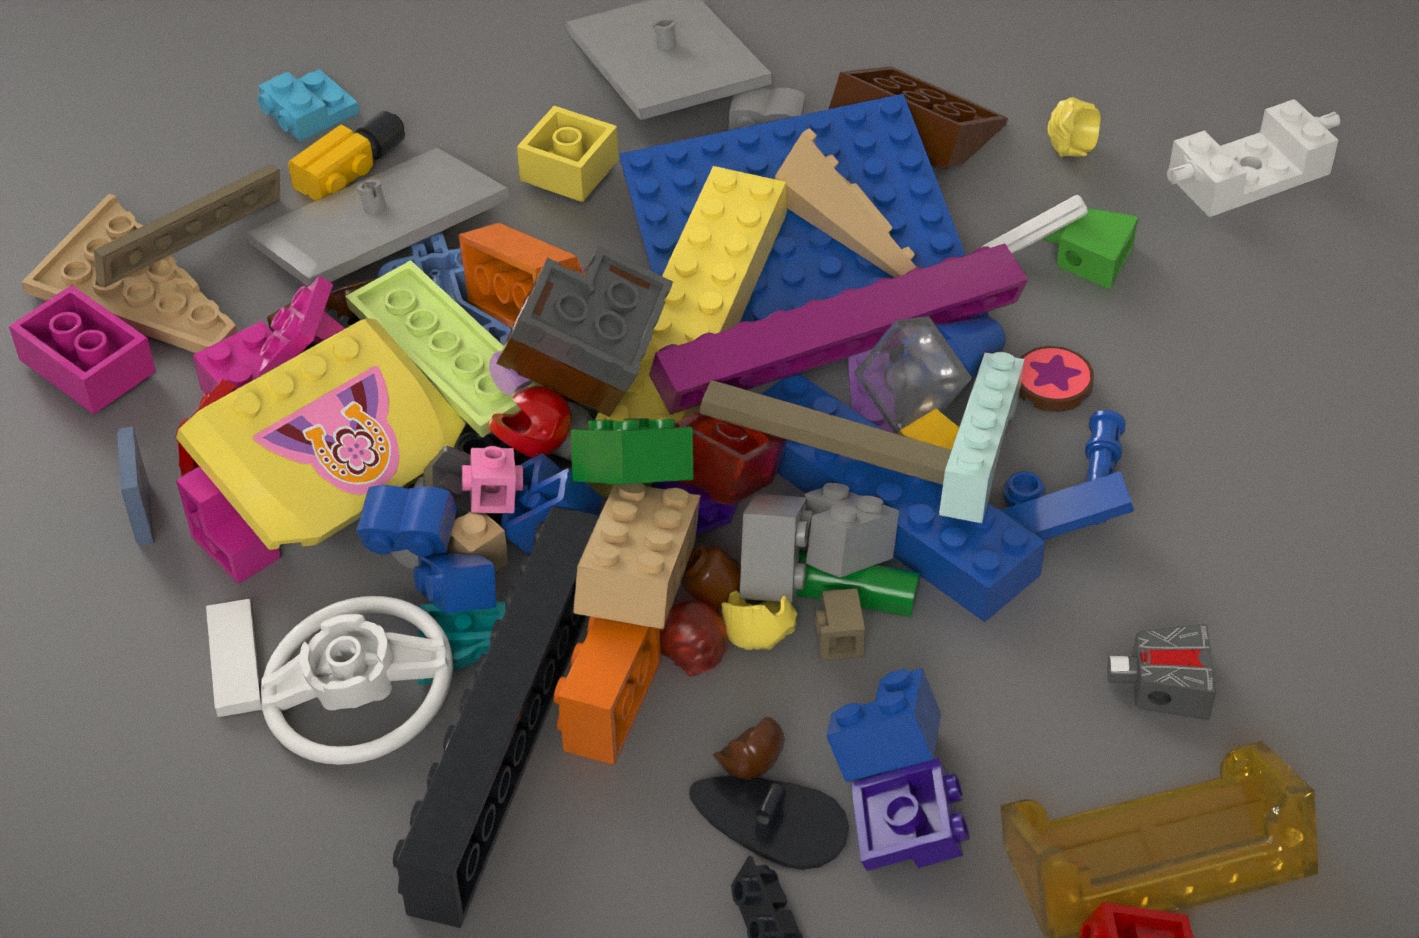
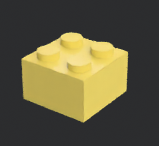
M553 106L517 146L520 181L584 202L619 160L617 126Z

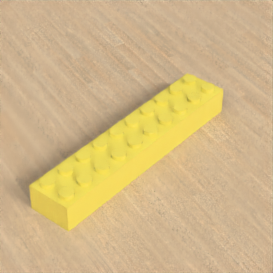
M716 166L712 167L662 275L673 281V284L664 300L666 301L658 323L652 331L653 335L647 351L640 362L641 366L638 374L611 416L608 417L598 413L595 420L623 421L625 418L675 419V427H690L693 422L697 421L701 405L671 415L669 414L649 377L655 352L670 344L681 345L694 341L705 333L716 334L729 330L740 323L787 214L786 182ZM586 482L604 497L609 496L614 485ZM653 482L642 484H644L647 487H650L653 484Z

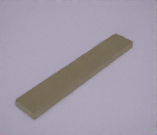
M269 164L95 249L96 282L107 287L280 200V169Z
M711 380L699 411L702 415L943 485L945 469L952 451Z

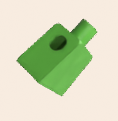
M1087 208L1088 213L1086 216L1042 239L1043 241L1059 245L1057 264L1060 268L1111 289L1134 247L1139 217Z

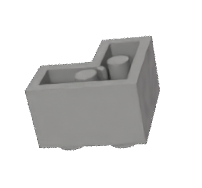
M826 483L823 488L805 494V497H807L806 510L813 511L810 536L807 537V565L842 578L893 558L899 510L884 505L883 500L880 498L860 496L849 491L848 486L840 483Z
M755 494L743 513L740 599L781 602L783 595L792 603L797 589L804 590L806 564L799 563L800 547H806L807 537L810 536L813 511L806 510L807 497Z

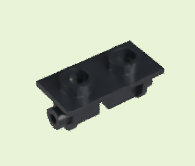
M748 856L731 884L732 898L740 909L747 927L748 938H803L791 910L775 911L774 909L784 908L787 904L776 871L771 870L768 865L756 866L753 856Z

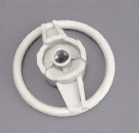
M363 596L328 605L297 624L283 638L271 655L261 684V705L265 721L273 735L282 745L293 753L314 762L334 765L354 764L387 755L421 733L443 705L449 692L453 674L451 646L446 634L437 621L426 611L410 602L384 596ZM380 613L402 618L418 627L427 638L385 633L380 625L377 626L375 623L366 621L364 616L360 614ZM321 629V631L311 639L309 644L305 642L310 636H312L315 632ZM302 644L300 654L296 656L294 659H292L290 662H288L291 656L294 654V652ZM433 678L431 688L425 700L406 722L378 739L359 745L328 746L310 741L295 732L282 714V711L316 697L327 710L357 708L372 701L385 699L392 690L391 681Z

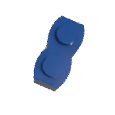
M392 485L372 486L368 488L356 532L364 547L376 554L386 555L406 549L418 556H430L447 551L458 507L451 492L441 488L415 487L406 489Z

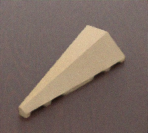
M810 128L804 131L775 175V180L786 182L787 208L894 278L905 275L910 270L917 268L911 261L915 256L913 251L909 247L901 249L890 236V231L893 227L856 183L851 184L836 171L835 167L839 162L832 154L825 157L815 145L817 135Z

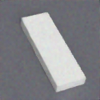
M250 599L206 606L214 705L217 717L262 710Z

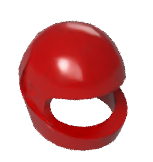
M531 386L518 391L512 396L514 402L521 408L518 413L514 415L493 414L488 424V428L500 440L526 456L534 458L541 453L548 456L564 443L569 437L572 415L567 401L558 392L544 386Z

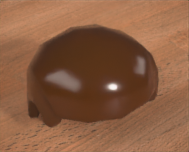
M765 717L756 727L749 728L737 739L730 741L728 746L720 752H715L713 757L725 771L735 778L743 780L757 778L774 767L784 747V732L774 719Z

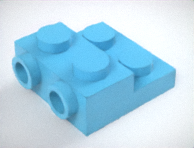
M320 69L307 73L299 79L286 72L258 85L260 95L257 96V101L261 110L266 115L270 114L278 121L283 131H289L300 142L359 114L358 102Z

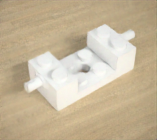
M1293 99L1265 109L1259 133L1222 146L1205 130L1177 139L1173 142L1170 165L1167 171L1168 180L1171 184H1177L1208 217H1212L1331 174L1338 139L1328 129L1338 127L1341 123L1340 117L1336 112H1331L1321 117H1314L1300 103Z

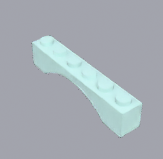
M1005 352L984 353L945 469L939 515L982 523L989 501L1004 433L1008 421L1013 420L1018 404L1025 359L1014 358L1013 355Z

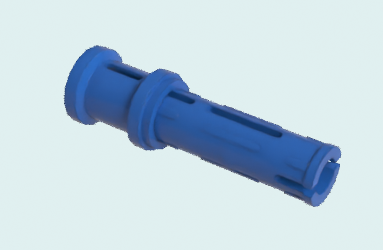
M1101 410L1093 413L1089 418V429L1092 433L1091 439L1088 440L1085 446V454L1089 460L1086 482L1113 474L1115 464L1122 457V446L1119 441L1120 436L1125 431L1126 421L1117 412Z

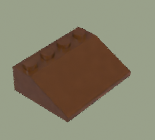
M891 66L840 72L829 109L904 94L930 164L939 169H948L950 166L964 164L999 132L1008 120L1007 117Z

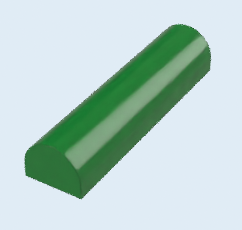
M799 550V563L806 564L807 551ZM806 564L804 590L797 589L796 595L821 600L822 592L858 589L861 608L911 617L920 585V573L874 565L839 578Z

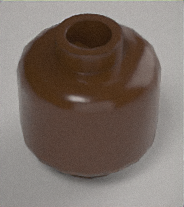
M699 546L690 554L681 579V585L704 608L715 610L722 607L723 602L728 603L730 593L735 590L740 593L741 565L720 546H708L706 548Z

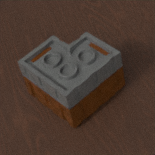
M599 245L582 274L573 269L571 271L547 257L522 303L496 364L509 370L513 369L521 373V376L544 387H551L559 391V394L582 405H589L597 409V412L610 417L638 374L641 366L640 362L647 351L653 335L652 331L658 323L666 302L664 300L670 292L673 281Z

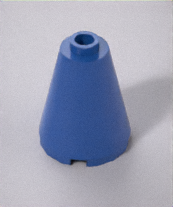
M991 317L919 326L908 332L904 339L907 338L905 346L900 348L899 351L901 371L913 391L919 389L928 396L924 398L926 401L939 404L956 398L977 377L985 352L993 354L1003 350L1006 341L1004 330Z

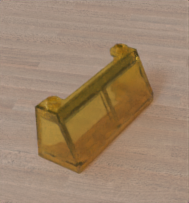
M1262 740L1230 750L1221 762L1220 778L1049 821L1045 808L1039 802L1032 799L1000 805L1004 848L1045 938L1079 937L1082 924L1102 902L1175 912L1318 874L1315 790Z

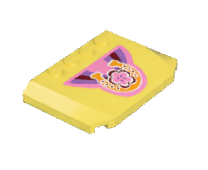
M364 318L199 410L178 429L176 439L269 550L279 549L281 544L300 542L302 547L317 545L360 518L369 487L377 485H392L406 489L417 482L419 477H424L425 467L444 446L454 448L466 423L376 319Z

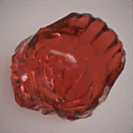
M691 600L673 605L664 629H660L661 654L671 658L675 666H679L688 676H697L715 668L721 662L728 647L723 615L716 606H712L711 603L705 601Z

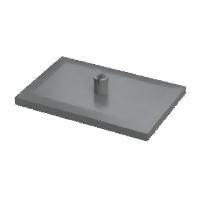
M648 0L566 22L568 34L640 120L772 85V73L702 0Z
M437 147L246 232L249 244L309 287L319 276L332 282L510 200L508 188Z

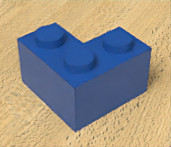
M541 453L520 464L523 466V490L515 491L514 513H503L501 528L505 530L506 538L525 553L531 554L534 547L536 527L540 521L545 522L551 506L600 515L602 496L586 482L572 481L571 469H560Z
M923 668L913 671L905 669L893 671L883 679H880L874 702L863 705L850 703L840 707L831 714L826 737L845 782L933 760L941 713Z

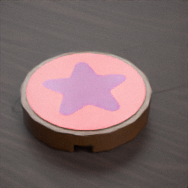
M1044 346L1034 348L1020 357V359L1025 360L1019 397L1024 401L1027 398L1034 402V407L1056 412L1070 410L1081 405L1082 400L1086 397L1088 399L1092 393L1094 371L1090 363L1079 353L1064 347Z

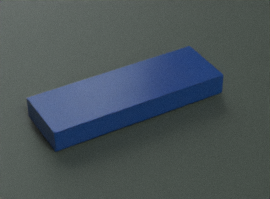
M1119 471L1001 509L1000 511L1041 539L1046 540L1133 512L1134 508L1122 473Z

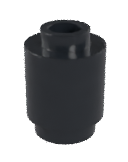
M381 111L355 132L369 140L373 159L381 158L405 138L402 120L396 114L388 111Z

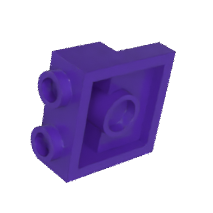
M940 758L851 783L860 859L867 871L913 859L917 867L920 868L963 856L961 842L969 840L970 835L963 813H957L955 802L963 800V792L956 773L949 774Z

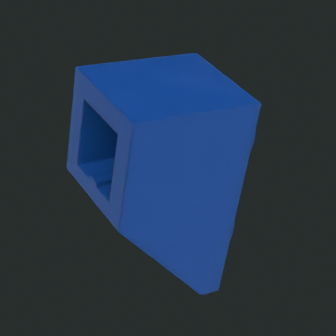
M435 553L430 556H418L419 566H415L413 571L415 588L417 592H420L423 597L444 613L497 607L494 563L485 557L457 553Z

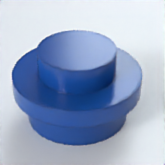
M1020 471L1013 474L1005 483L1003 496L1010 506H1014L1045 496V487L1036 474Z

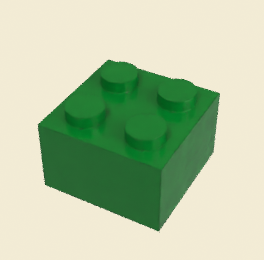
M625 418L623 421L588 420V429H571L572 481L637 484L693 479L692 427H675V419Z

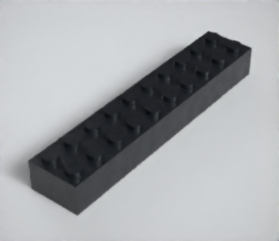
M551 506L545 522L540 521L536 527L534 547L531 554L526 553L523 556L519 582L517 586L509 588L504 616L502 620L497 619L492 627L490 648L487 654L482 653L477 661L475 669L476 680L472 689H466L462 695L459 719L456 725H450L446 731L443 744L444 753L440 762H434L429 770L427 792L423 800H417L413 806L410 817L411 828L406 840L400 839L394 850L393 867L397 868L399 875L398 893L403 896L405 911L408 916L461 928L554 700L557 683L565 673L587 619L585 615L574 614L577 566L600 515Z

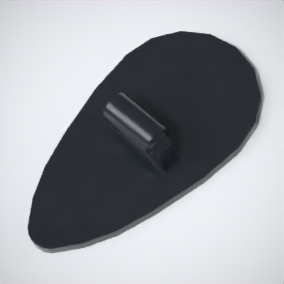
M733 776L698 780L690 787L689 795L698 812L713 827L755 854L783 867L799 870L821 867L836 859L846 845L849 826L845 811L835 799L819 790L788 782L763 778L743 780Z

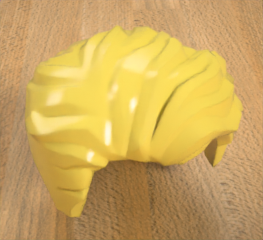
M1070 97L1060 101L1053 112H1051L1047 131L1051 145L1060 157H1086L1087 152H1091L1095 148L1101 123V115L1099 110L1095 108V104Z
M735 590L729 594L728 603H722L724 629L727 637L734 645L745 650H770L784 639L786 635L792 634L795 631L797 612L786 596L782 595L781 602L767 601L758 605H751L746 603L744 599H740V593Z

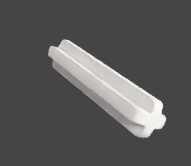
M1075 195L986 243L982 247L988 246L991 248L1005 243L1013 255L1086 216L1088 209L1083 199L1079 195Z

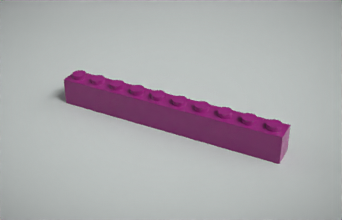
M1005 243L991 248L984 246L972 254L963 257H949L937 265L924 269L917 267L905 275L892 279L881 278L870 286L857 290L853 288L846 289L837 296L822 301L814 299L802 307L787 312L779 310L770 314L767 318L751 323L744 321L723 332L716 334L705 333L691 342L681 345H667L658 352H655L649 377L671 415L701 405L711 380L748 390L902 340L908 332L919 326L964 320L1016 303L1028 278Z

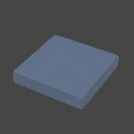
M133 426L119 428L117 432L120 488L135 541L139 546L153 544L149 482Z

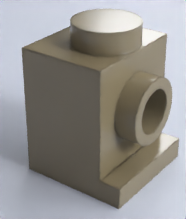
M833 589L822 592V610H815L814 613L816 634L819 636L820 661L864 657L865 625L858 589Z

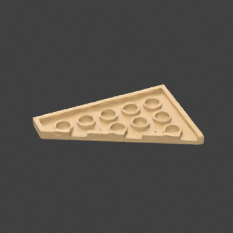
M108 194L22 281L26 294L46 301L73 285L141 334L194 353H198L237 333L236 324L226 314L220 312L219 306L213 300L209 301L195 280L183 268L177 266L176 260L171 255L107 287L96 282L94 250L143 227L142 224L136 222L135 216L130 211L126 212L117 201V197L112 194Z

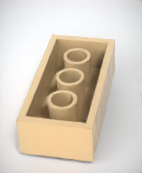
M642 483L614 484L577 566L574 614L664 629L696 540L700 495L689 494L679 488H668L665 490L647 487Z

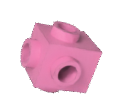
M496 446L471 448L470 465H462V491H470L471 513H514L515 491L523 490V466L515 465L514 449Z

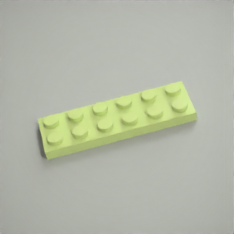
M411 260L345 296L348 308L360 320L364 318L376 319L457 414L481 437L491 433L488 424L493 414L514 415L521 410L512 398L517 392L511 395L503 393L495 385L490 375V359L493 354L501 351L504 346ZM535 382V383H533V384H531V385H529V386H527V387H531V386H542V385H540V384H538V383Z

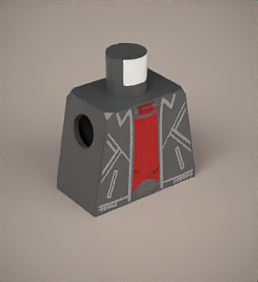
M1207 624L1138 632L1135 636L1132 656L1108 657V682L1133 683L1135 705L1142 710L1209 720L1216 688Z

